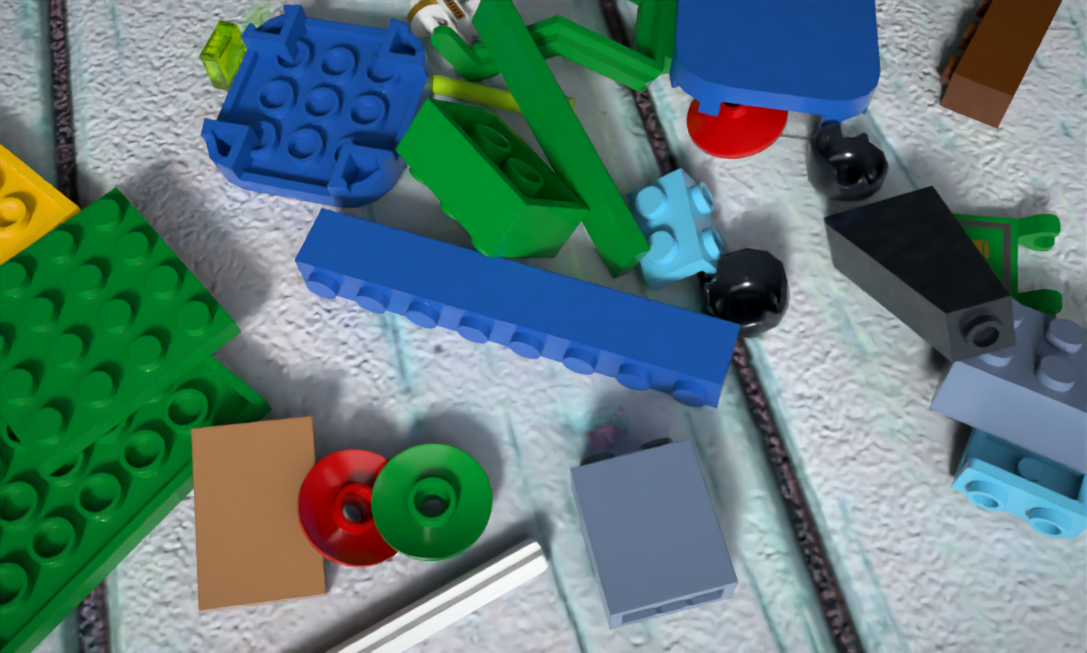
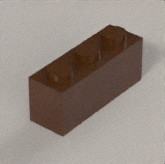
M982 0L976 13L977 17L982 18L981 23L971 20L958 46L959 50L965 51L963 56L960 57L954 54L951 56L939 83L948 86L940 106L998 129L1062 0Z

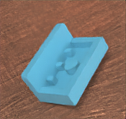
M679 168L626 194L629 210L651 247V250L640 261L646 285L657 291L700 271H704L711 278L715 276L718 259L727 254L721 234L712 223L710 212L715 210V203L705 183H696L682 168Z
M975 427L972 428L950 488L966 494L968 500L978 507L990 511L1003 510L1026 520L1033 530L1048 537L1072 540L1087 528V474Z

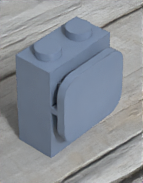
M659 438L643 444L637 452L617 457L613 453H599L582 460L579 464L580 466L570 468L571 489L580 519V528L610 630L732 598L738 584V579L691 438L673 442L671 438Z

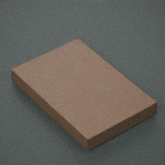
M304 416L191 429L199 611L204 613L327 596L325 558L306 539L297 514V499L300 486L307 473L317 463L313 417Z

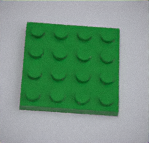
M117 187L0 265V414L38 467L49 476L241 333V330L231 316Z

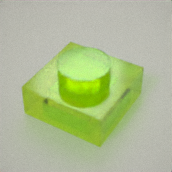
M222 20L218 22L199 57L213 87L229 92L247 48L240 37L242 34L238 24Z

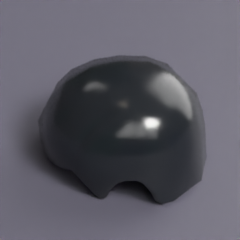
M831 123L816 129L809 141L805 159L807 178L818 193L837 201L858 202L880 191L889 170V165L884 152L869 141L866 133L862 132L856 137H846L842 134L839 123Z
M744 248L724 254L718 259L715 276L710 283L706 282L704 284V303L707 315L740 324L738 337L752 339L775 328L785 316L790 302V290L783 262L766 250Z

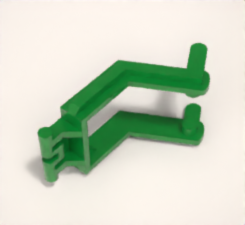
M628 0L638 5L632 49L560 15L527 25L526 27L545 60L560 55L643 93L661 74H668L670 71L673 54L676 0ZM437 26L433 29L430 39L431 44L467 81L479 82L500 75L483 41L473 40L467 45L448 26Z

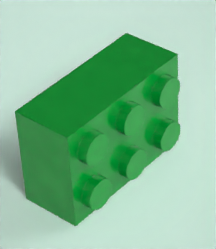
M427 98L395 149L410 166L409 172L412 177L427 186L440 200L439 206L441 210L452 219L458 221L471 235L472 245L480 253L490 258H555L590 211L495 110Z

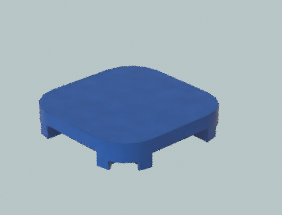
M676 0L673 54L669 78L672 88L680 86L685 93L700 102L698 112L717 117L721 102L819 115V128L831 123H839L841 125L844 120L856 117L860 113H866L877 88L881 72L874 0Z
M283 5L285 14L267 20L258 28L254 24L249 23L240 36L247 51L216 120L204 118L201 136L206 142L212 162L230 184L248 191L338 208H359L379 200L394 187L403 171L405 160L395 149L424 102L429 98L432 90L434 73L423 42L410 31L407 23L391 19L388 29L309 18L302 5Z

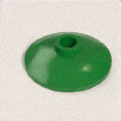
M441 443L420 444L394 456L380 471L372 490L371 510L378 532L394 550L415 560L441 561L463 553L481 537L491 516L492 490L485 471L468 453L454 446ZM429 500H438L444 505V509L437 516H428L421 510L422 506Z

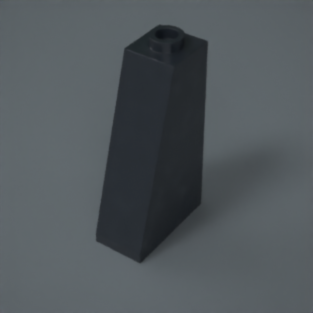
M933 185L823 217L834 267L952 363L1016 345L1012 297Z

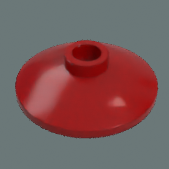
M694 99L689 107L686 123L691 140L700 150L718 158L740 159L760 153L776 142L786 127L788 111L721 102L718 116L716 117L698 112L700 102Z
M346 449L325 456L307 473L298 493V520L306 539L322 556L343 566L364 568L381 564L398 553L386 543L378 532L371 510L373 486L380 471L390 461L389 459L368 450ZM349 505L357 508L361 515L360 522L348 520L343 514V507Z

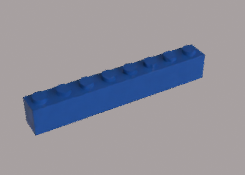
M321 208L294 260L307 288L322 298L335 299L338 296L355 301L362 308L373 313L383 314L389 311L406 316L412 323L423 328L433 329L436 326L457 331L460 336L474 343L485 344L490 341L509 347L514 353L528 359H538L541 356L563 363L566 368L578 374L591 375L595 372L616 378L620 384L632 390L646 391L653 389L672 395L677 402L690 407H702L704 405L714 408L718 407L740 329V324L504 258H490L479 251Z

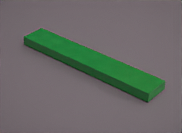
M481 0L471 20L555 174L590 209L582 223L611 276L615 279L628 274L651 250L650 245L511 0Z

